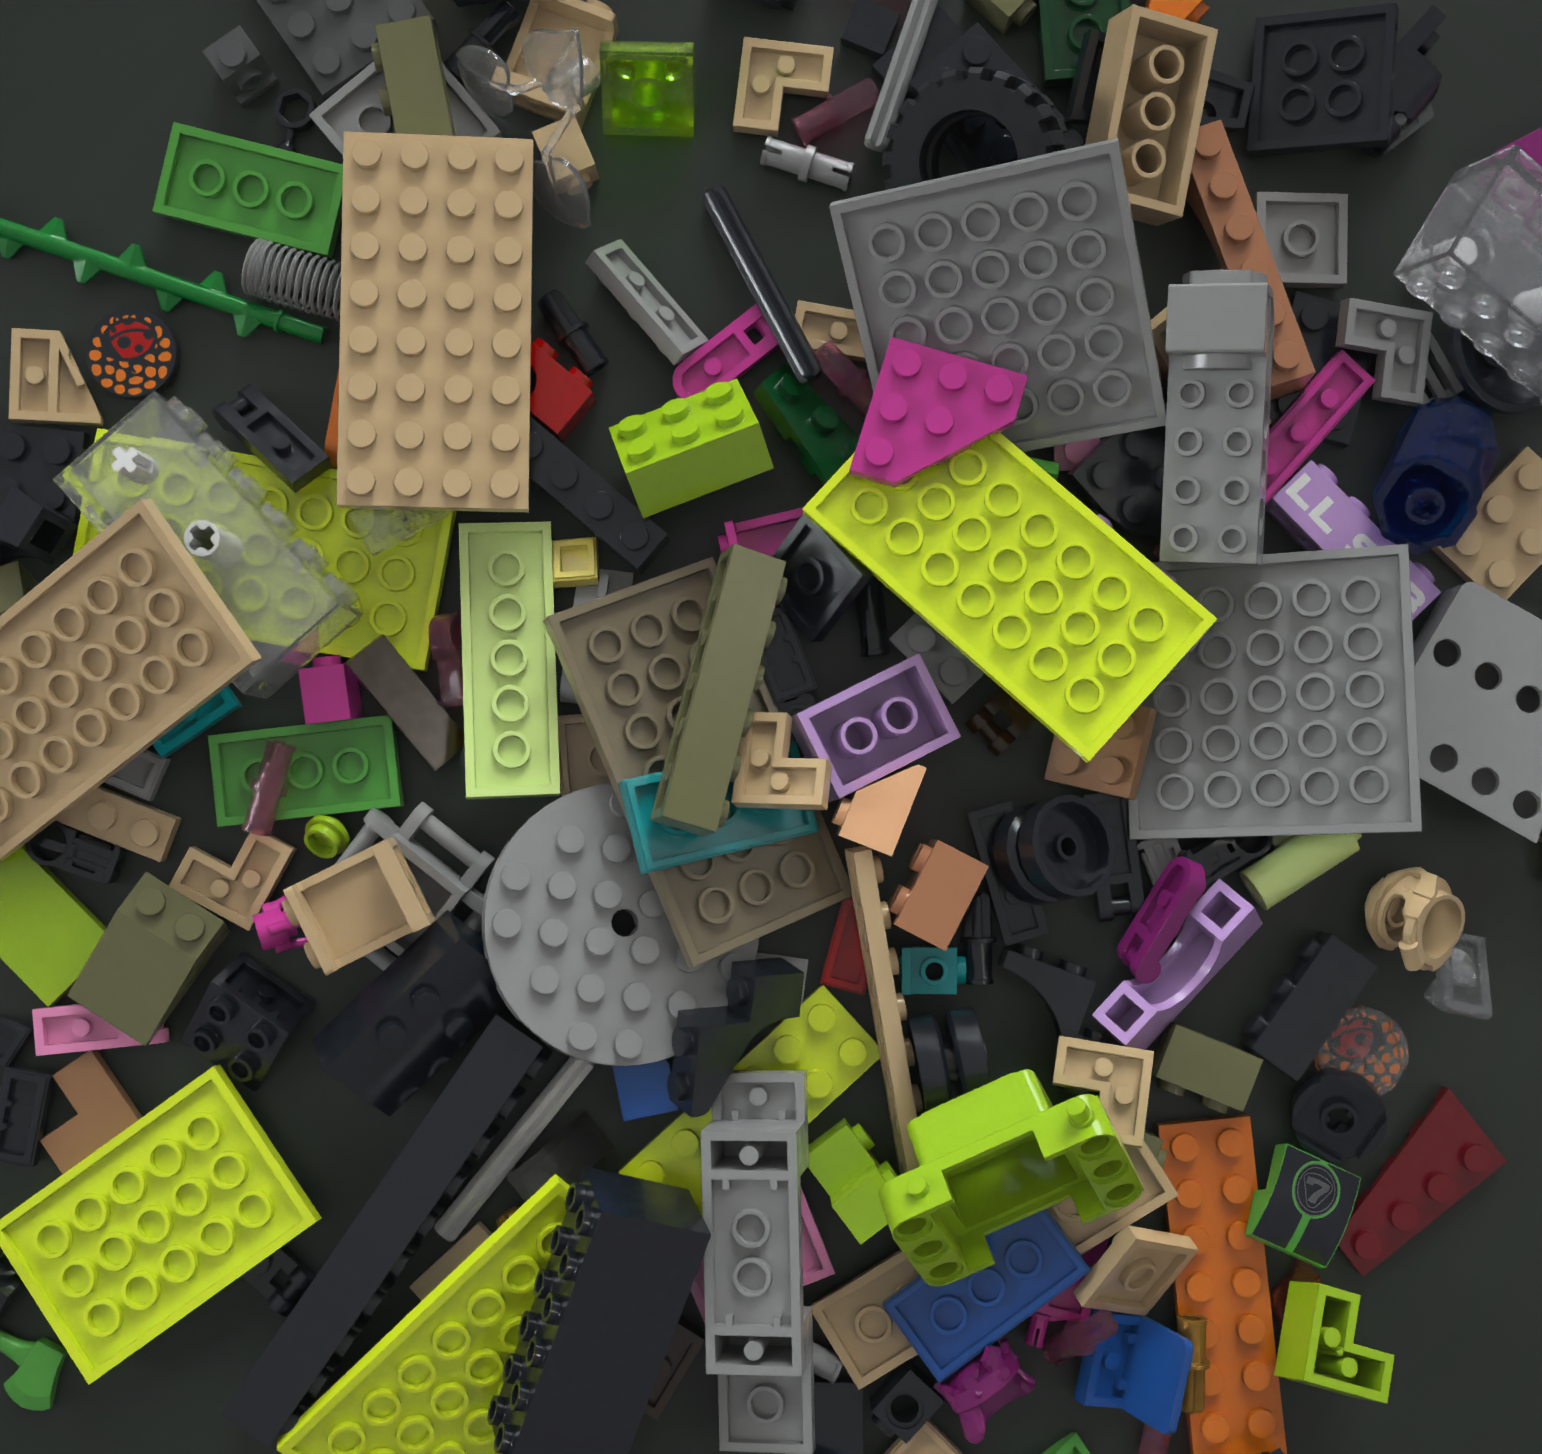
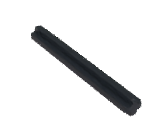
M722 185L709 188L705 192L702 202L795 376L801 384H808L820 378L823 368L727 189Z

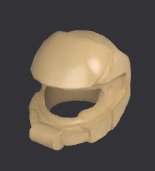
M1422 867L1406 868L1389 873L1385 878L1382 877L1372 886L1364 904L1366 928L1376 945L1389 951L1399 947L1404 966L1409 971L1430 970L1434 972L1440 968L1452 955V949L1458 942L1464 928L1465 910L1460 899L1452 895L1446 880L1438 875L1427 872Z

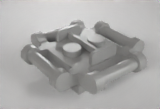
M421 802L413 810L400 828L394 824V821L386 813L372 807L363 819L365 825L335 864L371 847L379 836L384 840L394 836L435 919L437 920L446 910L454 914L461 903L464 902L473 909L464 923L479 934L482 930V908L485 894L481 893L474 886L489 870L495 858L485 850L480 853L433 816L434 810L425 802ZM420 829L469 867L462 877L413 839ZM432 924L414 933H409L385 946L400 956ZM384 947L365 955L367 959L383 971L397 959Z

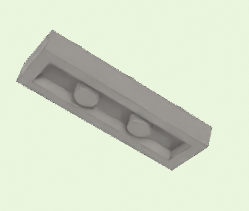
M622 239L593 250L585 263L673 365L685 360L709 341Z

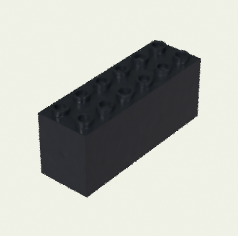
M583 1166L578 1182H573L568 1189L565 1202L567 1212L562 1226L557 1225L553 1230L550 1240L551 1255L546 1269L541 1268L536 1276L534 1284L535 1299L531 1310L525 1311L521 1317L518 1330L519 1343L514 1354L510 1353L506 1358L503 1369L504 1383L499 1396H493L489 1405L487 1421L493 1427L495 1453H629L711 1237V1233L689 1189Z

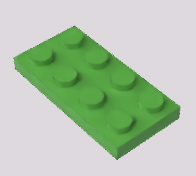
M173 122L152 211L160 216L255 240L262 238L263 240L272 241L274 245L280 243L282 247L287 245L290 249L296 248L298 251L303 250L306 253L311 252V254L332 259L342 220L343 164Z
M387 715L208 735L217 827L366 811L372 807L384 809L404 806L396 726Z

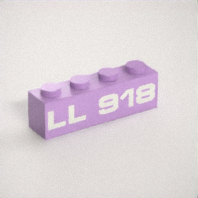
M1312 460L1299 467L1265 505V510L1305 551L1401 544L1395 535L1388 530H1380L1368 518L1370 512L1360 500L1353 496L1348 497L1336 485L1338 479L1329 468L1323 464L1316 465ZM1409 559L1413 621L1441 591L1433 584L1435 578L1432 573L1418 562L1412 563Z

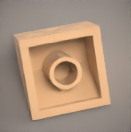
M921 765L911 766L852 792L850 799L840 798L831 823L839 825L836 835L892 856L927 768Z

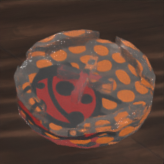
M1365 1006L1350 1007L1314 1057V1062L1318 1071L1325 1067H1334L1339 1071L1346 1070L1357 1073L1373 1083L1379 1094L1383 1095L1393 1090L1400 1081L1398 1079L1402 1075L1403 1069L1406 1070L1409 1053L1407 1039L1397 1022L1381 1011Z

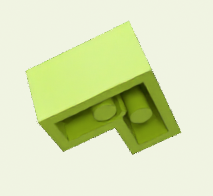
M843 1118L809 1144L808 1168L830 1196L832 1208L861 1245L888 1224L878 1193L887 1181L899 1175L887 1160L879 1164L870 1152V1149L875 1144L860 1123L851 1127L848 1121Z
M1289 1282L1274 1376L1357 1399L1387 1404L1395 1355L1353 1343L1361 1295L1321 1283Z

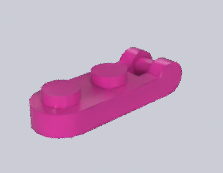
M757 303L676 367L672 380L673 389L678 398H687L703 392L710 385L717 382H729L736 378L739 379L767 356L780 349ZM754 328L763 337L755 345L746 335L748 331Z

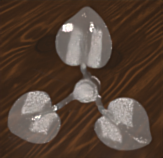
M539 29L527 34L523 38L521 51L525 67L534 80L520 85L510 84V71L507 64L493 51L476 45L464 46L457 50L456 58L463 83L473 101L485 113L493 117L503 118L514 109L512 95H520L542 87V91L547 94V97L554 105L568 109L542 150L541 157L543 161H533V192L541 205L558 220L578 228L592 226L593 224L590 221V198L582 176L569 162L562 158H553L552 156L555 146L574 115L583 109L580 101L600 84V76L596 66L589 58L582 55L579 29L561 31Z

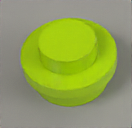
M317 815L312 817L305 826L304 843L313 854L329 859L345 851L350 843V837L341 821L331 816Z

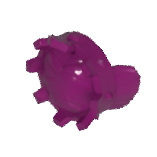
M1001 1337L993 1343V1346H986L984 1351L949 1376L950 1380L947 1383L936 1381L933 1388L942 1394L945 1402L949 1403L953 1412L959 1415L965 1439L968 1442L978 1444L984 1439L986 1431L985 1422L1007 1403L1033 1391L1036 1386V1380L1020 1368V1361L1018 1356L1014 1355L1008 1337L1004 1339Z

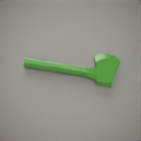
M0 1329V1352L20 1366L3 1384L5 1391L22 1408L32 1411L50 1409L54 1403L59 1375L68 1354L65 1347L44 1336L37 1340V1342L27 1341L14 1337Z

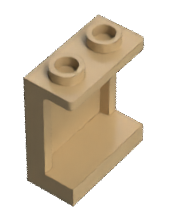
M530 0L505 68L497 66L491 81L497 99L555 121L574 114L580 129H582L619 33L616 14L612 12L608 5L598 0H587V2L582 0Z
M394 836L283 890L287 898L282 901L284 911L293 926L300 924L308 942L304 943L306 955L315 969L321 967L326 976L409 933H414L432 924L436 920Z

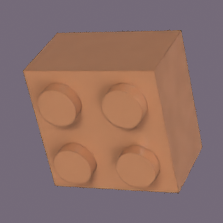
M930 838L927 845L924 843L918 844L907 866L914 871L906 887L898 884L887 905L889 911L892 912L891 922L894 925L946 951L989 866L937 839Z

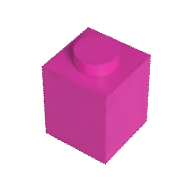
M340 655L312 658L313 667L298 669L305 724L363 717L359 680L345 663L341 664Z

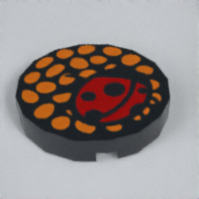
M123 308L106 315L93 328L87 342L86 361L92 377L104 390L125 400H146L161 394L168 387L167 384L171 381L173 375L176 376L180 367L181 348L175 332L159 316L143 309Z

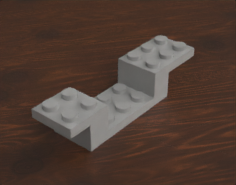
M733 1070L712 1105V1121L701 1130L703 1219L711 1233L704 1253L706 1374H718L719 1451L813 1454L815 1450L812 1306H803L800 1178L809 1165L807 1070Z

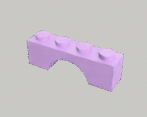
M1218 879L1195 903L1186 917L1185 924L1178 938L1160 959L1161 973L1159 977L1147 984L1140 983L1136 978L1124 980L1096 1009L1092 1016L1122 1046L1146 1050L1260 928L1263 923L1255 907L1221 879Z

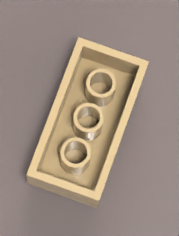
M1133 4L1109 19L1085 145L1114 138L1119 139L1132 218L1135 221L1159 226L1183 216L1218 29Z

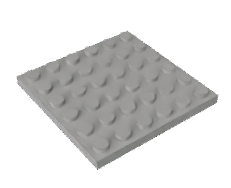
M1118 138L852 197L830 204V213L873 392L890 339L894 337L1028 375L1014 425L1000 432L1022 452L1166 426L1167 410Z
M1408 544L1263 554L1262 565L1152 562L1159 569L1165 570L1175 577L1177 584L1213 614L1217 620L1212 624L1192 652L1188 651L1140 704V706L1157 710L1136 799L1135 801L1128 799L1130 840L1422 832Z

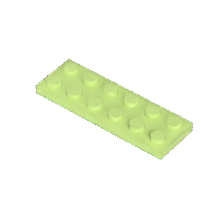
M551 521L459 523L466 799L560 796L556 652L543 622L547 616L554 614Z

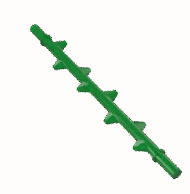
M54 217L40 230L0 218V251L2 257L11 259L26 245L73 261L77 281L82 284H87L101 271L156 289L160 307L163 311L171 312L183 299H187L234 315L237 335L243 338H247L260 325H265L273 328V331L276 333L283 331L321 345L326 341L328 328L289 315L284 309L277 311L227 294L224 275L221 272L214 271L200 284L147 267L141 245L132 243L120 257H116L67 240L64 220Z

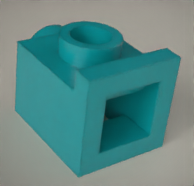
M899 945V992L902 995L957 994V984L966 983V957L957 956V947L954 945H949L946 951L935 945ZM932 962H937L942 966V974L937 979H929L925 974L927 965Z

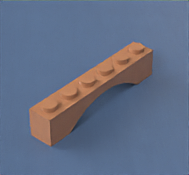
M1221 120L1199 127L1186 202L1201 222L1222 270H1253L1267 275V283H1269L1273 290L1275 302L1271 400L1302 391L1316 371Z

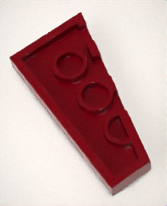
M1441 1087L1433 1098L1435 1102L1424 1117H1419L1408 1131L1410 1135L1394 1156L1391 1154L1380 1168L1382 1170L1380 1175L1368 1190H1363L1355 1201L1351 1217L1338 1245V1249L1362 1277L1507 1162L1447 1087Z

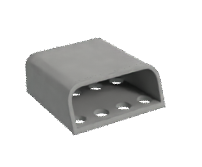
M1466 582L1446 590L1441 595L1413 642L1420 778L1537 843L1542 830V620L1475 582Z

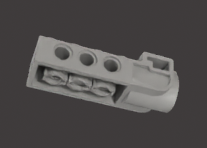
M1253 270L1189 271V273L1183 275L1182 284L1168 285L1165 352L1169 356L1159 560L1161 562L1262 565L1275 323L1274 293L1269 283H1267V275Z

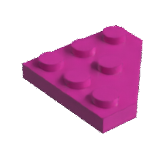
M891 337L849 469L850 475L897 487L911 480L912 476L935 464L939 465L970 449L973 444L995 432L998 434L1014 425L1028 375Z

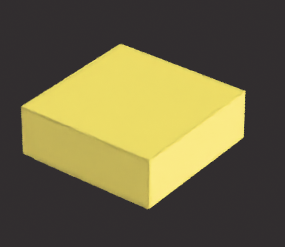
M596 537L552 540L554 588L599 584V551Z

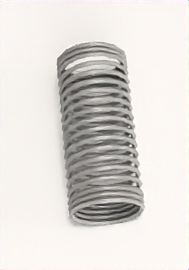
M262 238L256 239L250 245L241 274L242 290L247 296L250 295L260 300L266 299L268 302L273 301L277 305L282 304L284 307L289 306L291 309L297 308L299 311L304 310L307 314L313 313L315 316L320 315L322 318L328 317L331 321L336 319L340 323V308L337 312V304L341 293V272L338 280L337 275L341 262L336 263L334 259L329 261L327 257L321 259L319 255L313 257L311 252L305 254L303 250L298 252L296 248L289 249L287 245L282 247L280 243L274 245L272 241L263 240ZM285 250H287V254L285 255V258H284V253H283V252H284ZM294 252L295 256L291 262V254ZM302 254V260L299 264V257ZM310 257V262L307 266V259ZM318 259V264L314 271L315 261ZM325 261L326 266L322 273V264ZM333 264V270L330 275V267ZM278 283V291L275 294L274 289ZM286 284V292L284 296H282V291ZM294 286V294L290 299V292ZM301 287H302V292H301L302 296H301L300 300L298 301V294H299V292H300V290H301ZM310 289L309 299L306 303V296ZM318 290L317 301L314 305V297ZM326 291L325 303L322 307V299ZM334 293L333 304L330 308V301Z

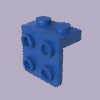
M1092 1309L1073 1399L1084 1406L1123 1409L1158 1432L1172 1435L1177 1430L1179 1416L1182 1411L1185 1387L1192 1363L1193 1344L1189 1339L1146 1316Z

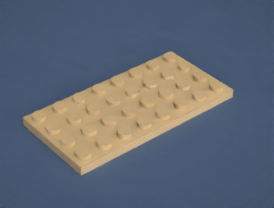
M344 131L336 503L338 508L529 513L533 139Z
M151 498L140 499L0 616V863L262 659Z

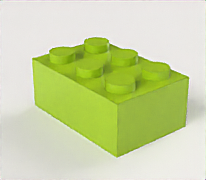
M737 378L729 382L714 383L705 391L687 398L672 399L661 408L643 415L628 416L620 421L619 424L609 427L610 434L643 518L774 468L760 424Z

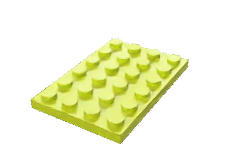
M219 1064L211 1067L1 1218L0 1247L86 1382L90 1385L321 1220L322 1217Z

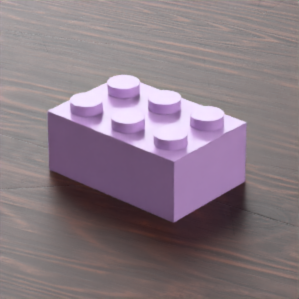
M920 653L792 716L791 731L804 757L828 759L832 763L828 802L840 799L961 737Z

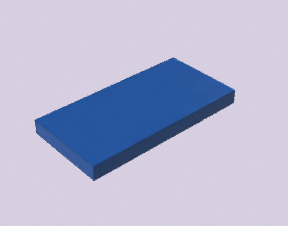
M1047 1209L985 1236L995 1261L994 1265L945 1286H930L925 1283L920 1275H917L883 1301V1307L939 1383L984 1351L986 1346L992 1345L1091 1271L1089 1264Z

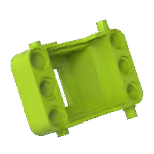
M1025 1069L1005 1075L932 1108L911 1120L907 1124L906 1129L919 1167L887 1181L880 1188L878 1194L893 1240L925 1283L937 1287L954 1283L994 1265L995 1261L985 1237L992 1232L1071 1197L1081 1222L1085 1225L1135 1202L1141 1196L1144 1188L1128 1152L1098 1095H1079L1053 1106L1034 1071Z

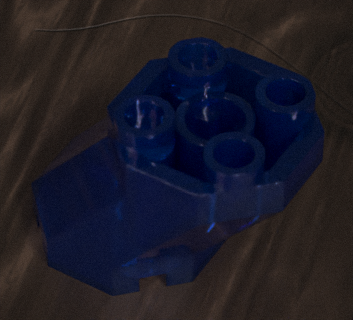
M1458 395L1449 398H1436L1429 403L1417 405L1396 436L1397 442L1373 492V501L1381 536L1397 545L1408 544L1409 552L1413 554L1427 552L1428 548L1437 546L1445 548L1457 544L1478 514L1477 506L1499 458L1490 413Z

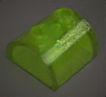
M601 40L599 58L604 135L694 137L696 108L695 43Z

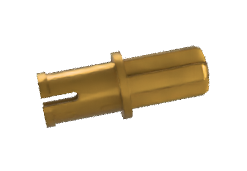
M1179 1314L1177 1316L1178 1334L1189 1339L1193 1344L1192 1363L1185 1387L1182 1411L1190 1414L1202 1413L1205 1409V1370L1210 1368V1360L1206 1358L1207 1317L1198 1314Z

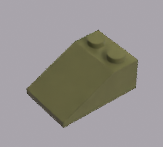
M146 871L117 909L67 996L147 1047L231 931L223 920Z

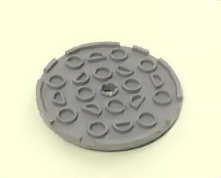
M612 784L595 785L574 791L553 801L530 817L504 846L489 877L483 900L482 941L484 955L488 959L491 973L497 985L496 989L505 1005L517 1020H520L546 1045L575 1059L594 1064L611 1066L641 1065L674 1056L672 1033L677 1026L678 1010L728 1006L726 986L731 978L732 961L755 960L758 951L759 938L695 967L688 968L649 873L643 875L640 873L630 828ZM619 910H626V912L630 913L634 919V924H636L635 929L627 937L617 935L612 928V917Z

